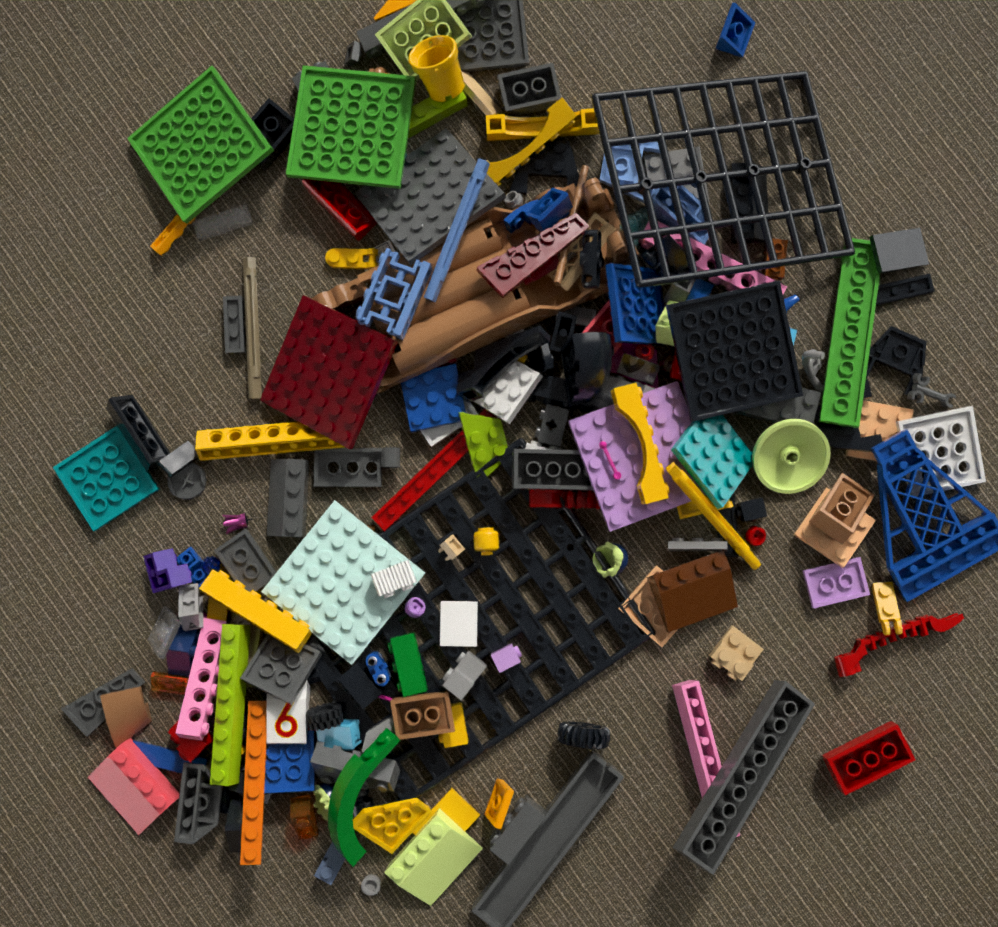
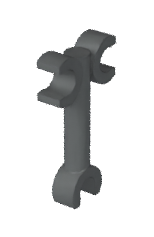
M915 373L913 375L914 384L912 390L907 395V399L914 400L916 395L915 402L922 403L924 395L941 401V405L945 408H953V405L949 404L948 399L956 398L955 394H942L925 386L928 385L930 377H923L921 381L922 374Z

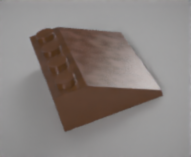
M724 550L647 577L667 633L738 607L731 568Z

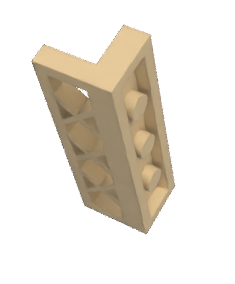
M594 212L586 223L590 226L589 230H591V224L595 219L603 224L600 228L602 248L607 241V237L616 228ZM583 235L570 244L569 252L577 251V259L572 263H567L566 261L565 275L560 286L567 291L582 272L580 267V251H582V247L579 248V240ZM589 237V242H592V237ZM555 270L552 271V272H550L549 274H547V275H548L550 278H552L553 280H554V277H555V276L553 275V273L555 272Z

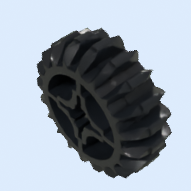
M564 721L559 724L557 735L558 741L562 744L586 749H604L609 745L610 730L605 726L575 721Z

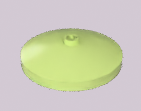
M802 419L783 420L767 428L756 441L752 453L753 469L759 480L767 488L784 494L798 493L812 487L824 475L830 462V445L823 432L813 423Z

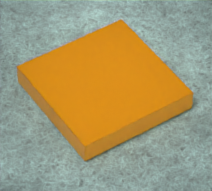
M498 778L496 779L484 815L495 828L501 829L514 790L504 780Z

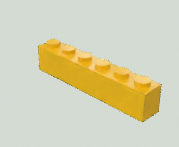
M212 569L199 588L203 594L297 653H300L312 635L309 629L310 626L302 620L299 622L292 619L294 616L288 611H279L276 609L278 606L270 600H267V602L260 599L261 595L254 590L249 592L244 589L246 586L241 582L229 580L230 576L221 570L217 572Z

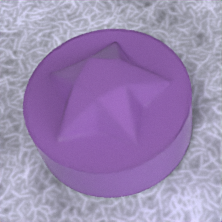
M413 597L406 602L405 611L410 617L418 618L425 611V603L420 598Z

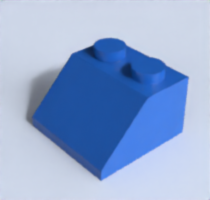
M551 188L525 215L536 229L542 232L547 228L553 227L560 219L568 216L569 210L573 206L567 192Z

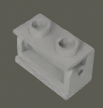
M198 583L179 586L178 617L184 631L204 628L203 596L199 597Z

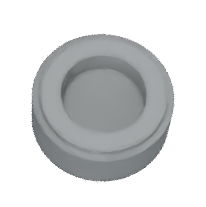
M369 874L364 877L361 883V889L364 894L374 896L380 891L381 880L378 876Z

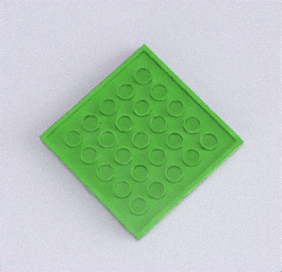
M303 65L286 176L401 189L416 76Z
M210 66L127 138L180 218L186 224L274 151L213 66Z

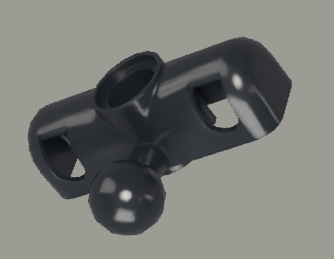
M599 229L585 230L583 232L580 267L582 268L581 285L585 289L600 288V271L604 267L605 260L601 251L602 235ZM587 237H593V241L587 242ZM586 276H592V280L586 282Z

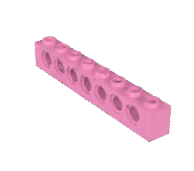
M649 221L647 222L644 230L651 229ZM657 221L659 228L669 227ZM670 235L684 250L681 235ZM653 237L638 240L641 246L647 250L654 245ZM690 238L693 253L698 256V261H695L697 271L709 270L707 262L714 263L716 269L712 248ZM721 253L724 267L743 265ZM757 271L732 274L731 279L726 278L725 275L708 279L714 284L719 285L720 283L726 286L725 289L728 291L747 288L741 284V279H746L749 282V287L775 281ZM781 284L782 293L784 294L787 286Z

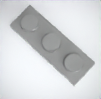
M672 538V541H668V551L719 552L724 550V552H727V541H723V538H712L711 541H704L703 538H692V541H684V538Z

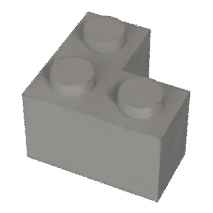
M469 650L466 654L464 652L460 654L456 659L457 666L454 669L450 667L442 678L444 680L442 686L460 700L464 698L474 685L476 679L487 667L483 661Z

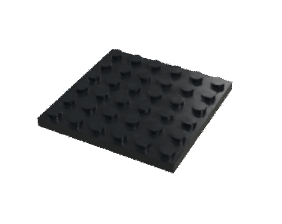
M780 280L666 305L690 422L804 396Z

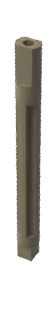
M245 257L243 258L248 396L249 399L258 400L262 396L256 258Z

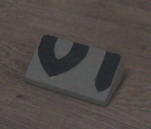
M623 353L616 373L653 386L660 365Z

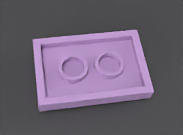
M861 557L850 559L844 568L836 563L802 570L812 608L870 595Z

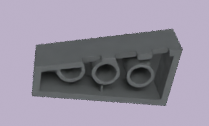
M317 741L310 763L320 781L325 784L336 783L341 771L354 754L358 757L363 754L356 750L349 753L341 750L342 747L336 745L333 748L325 747L324 742ZM384 758L368 776L361 789L372 788L380 792H394L400 773L397 762Z

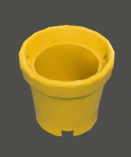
M437 35L429 37L413 47L409 53L408 62L413 71L420 76L431 99L436 102H444L447 96L451 95L452 99L457 97L463 91L465 83L458 61V48L454 39L447 35Z

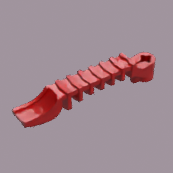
M954 613L941 619L928 615L917 616L913 620H906L905 623H902L903 633L898 634L900 639L907 638L905 631L907 629L910 637L917 636L915 626H918L922 637L929 635L927 627L933 631L944 632L960 623L964 616L962 613ZM890 627V635H884L883 631H876V634L865 635L866 637L862 639L858 638L851 652L835 656L834 661L839 677L850 676L862 671L859 661L864 655H867L866 648H869L870 651L877 649L875 641H878L881 647L887 645L886 637H888L889 642L897 641L894 627Z

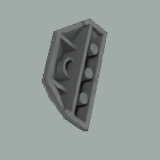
M183 763L174 842L194 844L219 823L223 786L210 785L211 772L203 764Z

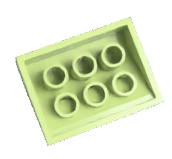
M416 0L375 34L403 75L416 76V81L420 79V76L413 71L408 58L413 47L429 37L447 35L454 39L457 48H459L472 37L446 0Z
M439 808L388 864L384 873L399 887L431 906L483 848Z

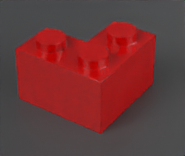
M192 716L191 721H193V722L197 721V720ZM178 721L168 731L171 735V740L176 744H180L176 749L179 751V756L185 761L192 762L201 756L213 743V735L209 731L207 735H204L203 741L180 738L176 734Z

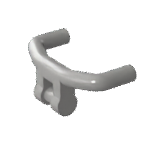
M811 349L803 353L802 365L814 388L819 392H823L824 385L821 384L815 375L822 367L820 359H824L825 353Z

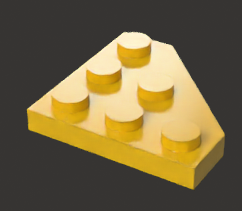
M418 798L363 808L353 819V828L393 854L432 810Z

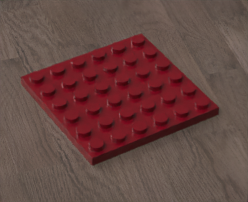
M302 295L260 401L340 445L353 449L398 341L366 325H360L358 321L308 296Z

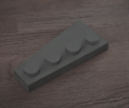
M132 668L61 709L88 737L106 721L100 698L102 694L143 686L146 682Z

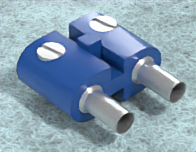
M374 651L370 653L365 661L369 672L377 685L385 686L392 677L388 665L380 652Z

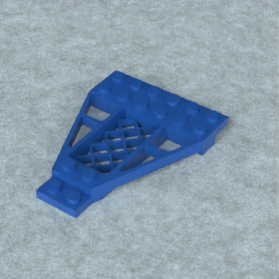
M904 429L871 448L879 463L877 464L886 566L905 602L916 598L998 551V520L995 514L990 512L929 460L916 447L908 430ZM917 470L925 474L922 484L914 482ZM934 471L959 493L947 499ZM911 472L909 480L901 478ZM900 480L908 482L905 493L897 491ZM913 484L921 486L918 497L910 495ZM926 487L933 489L931 501L923 499ZM897 493H898V494H901V495H904V498H903L902 503H901V501H900V499H899ZM887 494L902 521L901 526L890 531ZM909 497L917 499L914 510L906 508ZM965 497L982 514L961 526L951 504ZM922 501L930 503L927 514L919 512ZM935 504L942 507L940 517L932 516ZM905 510L913 512L911 520ZM918 514L926 516L923 527L915 525ZM931 518L938 519L935 531L928 529ZM944 521L951 524L947 534L941 533ZM914 527L922 529L920 536H918ZM906 530L915 546V552L893 564L891 538ZM927 531L934 533L930 544L923 542Z

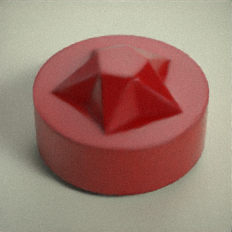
M752 526L746 532V540L753 546L762 545L766 539L765 530L758 526Z

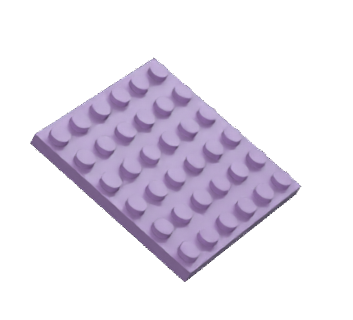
M678 381L643 393V398H641L643 406H646L648 411V417H646L648 425H651L653 429V444H656L659 450L657 458L664 468L662 476L664 482H667L670 493L667 499L644 505L641 504L637 490V484L643 467L641 443L631 423L615 410L614 404L568 421L609 532L691 501L667 472L666 467L672 462L680 470H683L706 496L671 451V448L691 424L688 408ZM601 441L607 443L606 448L616 470L621 473L620 479L613 478L614 472L603 449L599 447Z

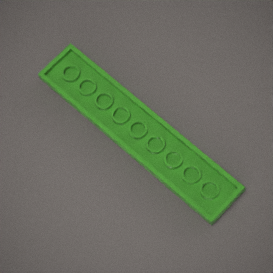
M852 238L855 254L842 257L819 422L858 428L860 426L880 274L877 271L870 241Z

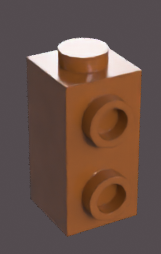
M772 238L777 259L786 258L788 240ZM766 245L764 246L763 261H769ZM785 266L762 269V274L775 281H781L785 276Z

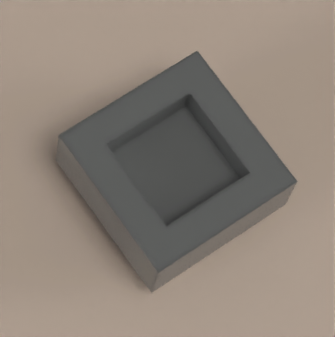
M353 41L347 46L344 64L352 66L360 61L362 51L360 50L361 43Z

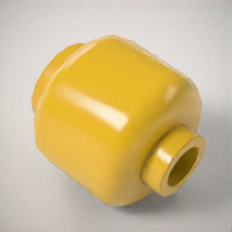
M478 528V531L473 535L474 550L481 552V555H493V551L499 549V533L494 531V528Z

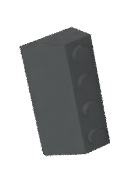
M271 459L267 536H306L309 480L308 460Z

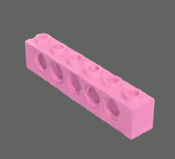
M203 618L204 628L200 630L176 729V734L180 738L203 741L204 735L208 734L209 723L207 721L209 715L211 716L213 713V696L217 695L218 684L216 683L219 672L222 624H228L227 621ZM219 638L216 644H210L211 639ZM208 657H214L211 663H205ZM205 675H209V680L207 682L202 683L201 678ZM205 694L203 701L196 702L197 696ZM194 714H201L198 721H191Z

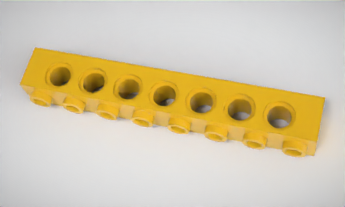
M300 422L197 431L195 446L200 461L344 448L339 443Z

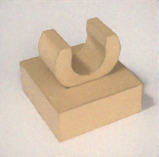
M451 535L440 544L441 548L438 552L441 553L444 550L448 555L445 560L448 561L457 557L465 548L454 535Z

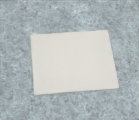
M441 601L440 646H477L478 602Z

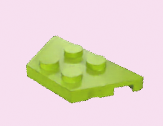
M465 412L458 413L473 470L477 472L495 456H501L505 453V449L508 446L501 419L495 417H485ZM498 461L484 470L486 476H489L501 462Z

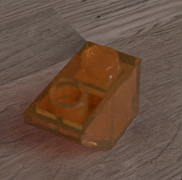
M310 795L290 798V819L299 840L318 837L315 809Z

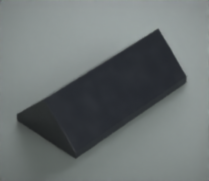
M126 395L108 399L107 411L146 472L158 467L159 461L170 454L135 397L133 395Z

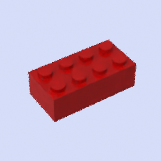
M892 721L821 755L836 786L844 795L916 760L898 724Z

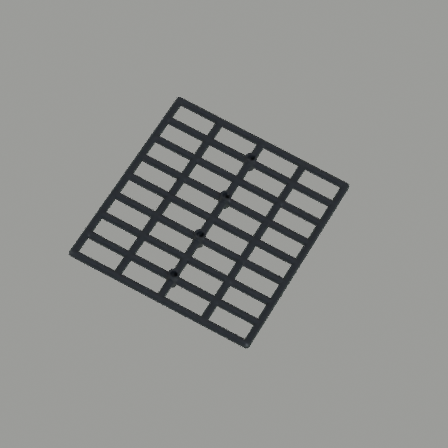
M807 71L592 94L591 100L635 283L638 288L848 257L855 254V248ZM802 79L811 115L793 116L784 81ZM777 82L786 118L768 120L759 86L760 83ZM751 85L760 121L742 123L733 86ZM725 87L734 124L716 126L707 89ZM699 90L708 127L690 129L681 92ZM673 93L682 130L663 132L654 95ZM647 97L655 134L636 136L627 98ZM620 100L628 137L609 139L600 101ZM814 124L823 159L810 161L809 158L804 157L796 125ZM788 126L798 163L780 165L770 128ZM763 129L772 166L758 167V165L753 164L745 131ZM737 132L746 169L727 170L719 134ZM711 135L720 173L706 174L704 171H700L692 137ZM684 138L693 176L674 178L665 140ZM657 141L667 179L652 181L646 177L639 143ZM631 145L640 183L620 185L611 147ZM825 167L834 204L817 206L807 169ZM795 171L797 174H801L809 205L808 208L791 210L782 172ZM774 173L783 211L765 213L756 176ZM744 178L750 182L758 215L739 217L730 179ZM722 180L731 218L713 221L704 182ZM691 184L694 188H697L705 222L686 224L677 186ZM669 187L678 226L659 228L650 190ZM637 191L643 195L650 230L631 232L622 193ZM837 212L846 249L828 250L819 214ZM812 216L821 253L803 255L794 217ZM786 219L795 257L777 259L768 221ZM760 222L769 261L751 263L742 225ZM734 226L743 265L724 267L715 228ZM707 230L716 269L697 271L688 232ZM681 235L689 273L670 275L661 236ZM653 237L662 277L643 279L633 240Z

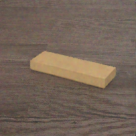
M461 71L465 83L463 90L485 115L501 114L503 111L469 72Z

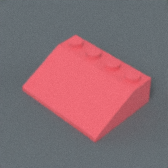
M131 738L121 743L88 776V779L138 835L176 802L180 796L177 789L151 763Z

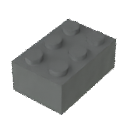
M553 63L497 75L498 87L506 116L517 117L544 111L561 98Z
M527 794L524 798L520 797L517 800L512 813L508 812L506 814L502 828H496L490 835V851L508 865L546 818L545 809Z

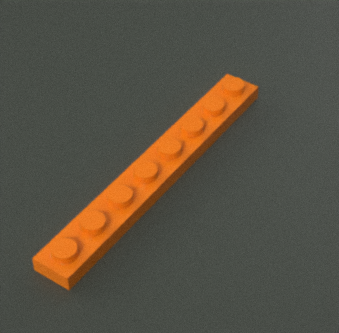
M248 701L240 865H261L267 754V701Z

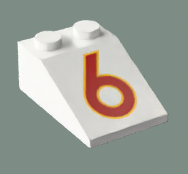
M306 680L292 705L267 693V744H307L308 722L306 712L309 710L310 685L308 680Z

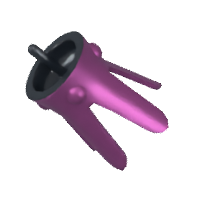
M246 513L222 515L226 517L223 526H231L227 529L226 534L240 528H248V521L252 520V518L247 519Z

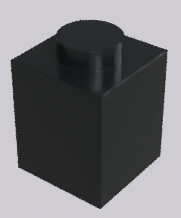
M763 497L737 503L735 508L736 516L738 519H741V522L767 516Z

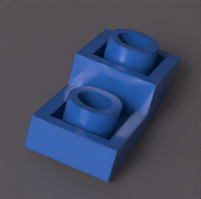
M539 200L526 203L509 214L504 219L506 230L512 234L522 226L524 221L531 224L525 213Z
M189 547L177 557L179 565L188 564L192 574L191 580L194 584L198 583L200 588L210 574V569L192 547Z

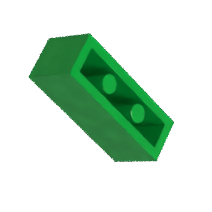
M415 632L392 637L388 647L390 654H394L395 662H392L394 673L399 675L400 681H397L399 693L402 692L403 697L427 692L428 688Z

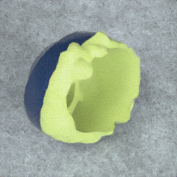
M606 542L605 545L596 548V552H602L612 567L607 571H603V567L595 557V553H593V564L597 568V572L602 574L603 578L607 576L614 577L625 570L628 563V555L622 545Z
M321 783L319 785L316 784L315 791H313L316 800L314 807L318 808L317 813L321 814L322 818L328 821L329 801L334 785Z

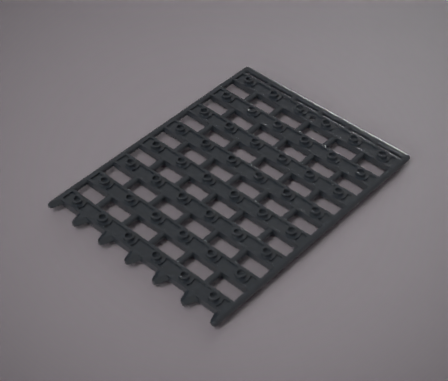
M519 438L505 449L503 455L495 456L477 472L472 470L391 525L387 530L378 534L397 549L389 536L405 526L421 550L410 561L416 565L426 558L443 582V584L428 594L421 583L418 582L406 597L407 600L413 597L423 600L425 611L419 618L432 635L431 639L418 647L428 688L427 692L423 693L447 691L442 686L444 680L437 678L422 653L438 644L453 668L457 666L456 659L462 652L467 653L463 646H440L441 613L432 600L446 590L449 591L455 601L478 602L477 634L486 646L485 649L475 655L480 660L507 646V642L522 632L540 657L526 668L520 662L503 671L508 680L494 690L491 689L483 675L480 674L469 690L476 702L463 710L464 718H467L481 708L498 734L482 745L465 719L468 744L459 745L465 757L451 767L433 741L439 737L438 734L409 738L408 741L412 746L398 756L391 750V753L385 758L395 760L400 768L394 789L399 797L395 802L420 798L649 640L650 635L656 634L655 629L646 616L639 612L635 600H630V593L618 575L609 577L623 596L624 600L622 602H619L603 579L602 574L597 572V568L581 546L584 542H586L592 553H595V557L603 567V571H607L612 567L602 552H596L598 546L572 508H566L565 501L561 496L562 508L531 507L538 519L522 529L505 503L522 493L529 504V490L512 489L501 497L492 485L484 470L500 461L512 479V451L519 447L525 449L527 443L523 438ZM467 483H469L485 507L470 519L452 494ZM434 505L438 506L453 528L451 532L439 540L436 539L421 514ZM563 510L581 535L577 539L559 514ZM490 514L507 540L499 545L497 551H493V555H481V552L474 550L473 535L477 531L474 524ZM541 525H544L560 549L546 560L542 558L527 536ZM451 535L459 537L475 561L460 572L451 559L445 560L448 555L444 550L441 553L438 552L441 548L440 544ZM568 544H573V551L567 550ZM510 546L528 570L526 574L514 582L511 581L496 559L497 555ZM564 556L582 581L568 592L563 589L549 566ZM480 568L496 592L495 595L482 604L464 580L465 577ZM532 578L550 602L549 605L536 614L532 612L517 589ZM586 588L604 613L590 624H587L571 598ZM628 598L629 601L626 602L624 605H622V604L625 602V600ZM500 600L518 624L517 627L502 636L485 611ZM279 606L276 608V609H278V610L281 611V612L284 611V610H283L281 607H279ZM629 606L640 623L651 633L648 635L646 633L641 634L625 611V608ZM403 610L397 615L393 613L373 640L384 634L390 643L392 637L408 634L400 623L409 616L406 611ZM554 610L572 635L558 646L554 644L539 620ZM606 621L611 623L626 645L612 656H609L593 630ZM312 633L306 645L320 651L322 655L309 675L308 683L313 684L322 681L334 699L332 704H340L342 713L347 719H359V740H362V742L355 748L362 747L366 732L392 715L391 703L381 699L390 714L374 723L366 709H363L361 706L357 707L351 699L353 696L350 692H345L339 685L340 680L338 678L342 676V673L336 665L345 659L340 655L332 659L318 637ZM576 642L594 667L580 678H577L561 652ZM368 645L355 662H360L370 674L365 661L366 657L373 650ZM544 664L562 689L548 700L544 698L529 674ZM393 665L388 667L391 675L394 673ZM392 679L385 686H380L384 691L381 695L390 698L403 696L402 693H399L398 687ZM512 686L530 711L515 723L497 697ZM450 697V702H451V704H453L454 701H453L452 698ZM414 753L418 754L433 777L432 780L419 789L401 763Z

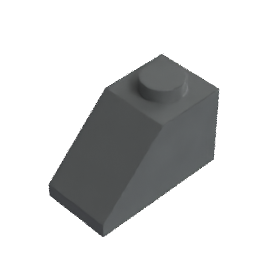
M685 268L678 274L689 273V270ZM695 280L672 283L663 302L667 303L668 300L676 302L685 301Z

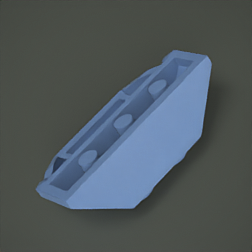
M683 185L677 186L686 224L705 222L700 201ZM669 187L654 189L651 198L656 218L669 227L678 226ZM707 230L688 232L690 238L704 245L709 238Z

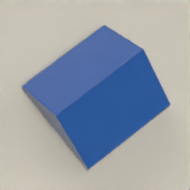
M732 3L716 49L743 57L755 22L736 3Z

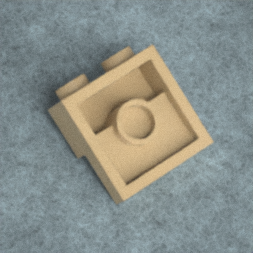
M731 625L709 654V657L712 658L711 663L719 669L724 667L728 670L726 674L733 680L740 679L743 681L754 666L753 663L764 649Z

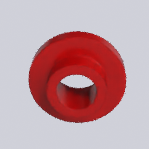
M638 344L635 349V355L640 359L648 361L654 355V347L652 344ZM642 348H647L648 354H643Z

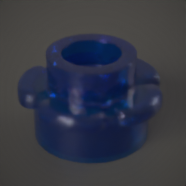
M207 556L204 558L202 567L209 573L212 569L219 571L220 562L214 556Z

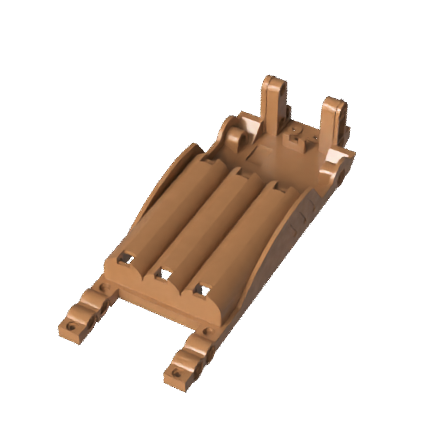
M598 178L589 179L582 184V199L578 215L587 222L595 212L616 228L607 237L606 243L601 248L605 264L600 271L599 289L583 288L580 275L567 291L560 285L553 284L554 280L545 275L529 285H525L524 282L502 298L476 271L477 267L496 256H501L508 249L519 246L525 240L539 234L540 231L532 223L528 224L524 221L522 226L511 234L506 230L504 219L514 210L493 207L466 226L436 302L424 298L431 280L430 276L403 341L393 335H388L386 330L389 324L373 319L378 332L398 341L396 346L398 352L396 353L394 350L391 357L392 363L388 364L376 394L443 365L451 359L459 358L555 316L558 312H564L609 292L606 265L610 263L627 265L630 263L622 225L614 210V202L608 189H602ZM574 183L564 188L555 187L567 192L571 203H573L576 191ZM550 189L540 193L532 201L540 200ZM571 209L569 210L568 216H566L564 219L570 216ZM595 219L591 224V229L600 230L603 224ZM583 237L579 240V248L582 247ZM444 243L421 258L420 262L426 261L431 263L434 271ZM577 251L569 252L567 263L575 262ZM400 253L397 263L413 268L414 264L410 266ZM389 264L385 275L396 278L399 270L391 268ZM379 266L357 275V279L337 285L329 291L319 293L312 299L336 311L352 303L355 304L364 300L365 290L368 288L366 283L368 282L369 286H371L372 274L375 270L377 271ZM406 273L403 281L411 284L412 287L416 277ZM586 276V282H590L592 276ZM389 283L382 299L398 304L404 289ZM374 300L370 311L379 314L382 311L383 305L377 304ZM391 309L388 317L398 322L401 312Z

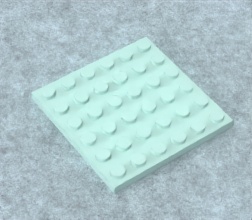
M334 500L261 592L283 610L291 613L295 620L298 622L302 620L310 626V631L353 665L413 588L403 591L402 588L395 590V595L384 598L383 595L378 596L370 574L409 559ZM409 560L417 580L416 583H413L415 587L425 572Z

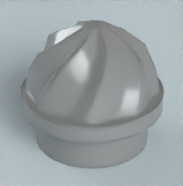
M511 191L506 194L504 201L508 209L514 210L523 205V197L520 193Z

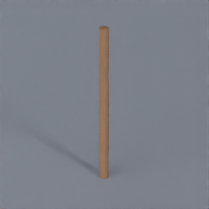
M587 165L581 166L570 216L575 213L578 214L582 199V184L586 182L589 169ZM570 245L560 253L553 281L555 285H561Z

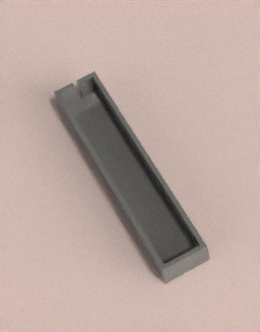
M591 749L546 807V818L511 863L508 865L504 862L474 901L472 912L491 927H510L623 780L622 772L609 762L607 763L603 757Z

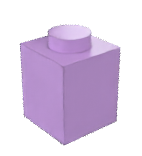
M512 643L491 653L499 673L521 662L519 657L522 654L518 646L514 647Z

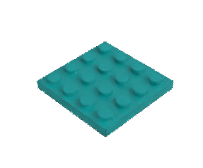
M723 415L691 422L671 448L673 454L717 509L724 507L752 467L751 451Z
M115 426L53 467L93 531L99 530L160 490L151 474L146 472L118 426Z

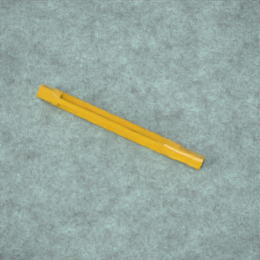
M674 462L668 465L666 469L672 476V480L736 553L742 556L753 570L758 569L761 566L759 559L753 554L740 535L683 470H680Z

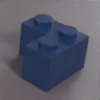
M180 620L176 621L165 648L168 674L189 677L201 628L184 631Z

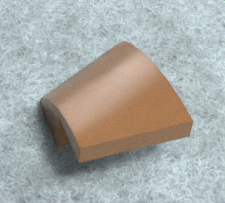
M141 686L100 696L106 722L116 748L152 721L148 702L144 703Z

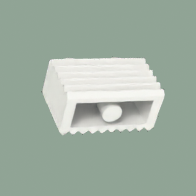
M409 560L370 574L378 596L383 595L384 598L395 595V590L402 588L403 591L414 588L413 583L417 582Z

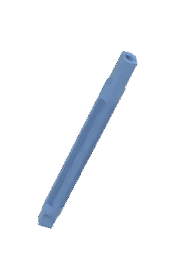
M478 158L425 292L424 298L429 301L436 302L490 166L486 160Z

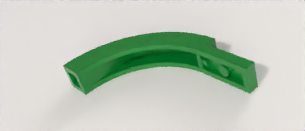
M387 728L379 734L378 738L360 757L354 754L336 780L329 801L328 827L331 839L338 852L353 867L367 852L357 840L353 828V811L357 796L368 776L400 741Z

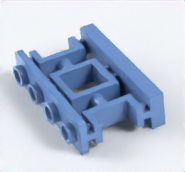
M386 248L385 253H381L379 257V267L372 274L371 286L365 290L364 302L362 307H358L356 317L360 325H366L369 328L373 319L389 324L386 330L388 335H393L403 341L433 269L431 263L426 261L420 262L417 259L413 268L397 263L400 258L399 253L392 252L391 249ZM389 264L391 268L399 270L396 278L385 275ZM406 273L416 277L412 287L411 284L403 281ZM389 283L404 289L398 304L382 299ZM374 300L377 304L383 305L380 314L370 311ZM391 309L401 312L398 322L388 317Z

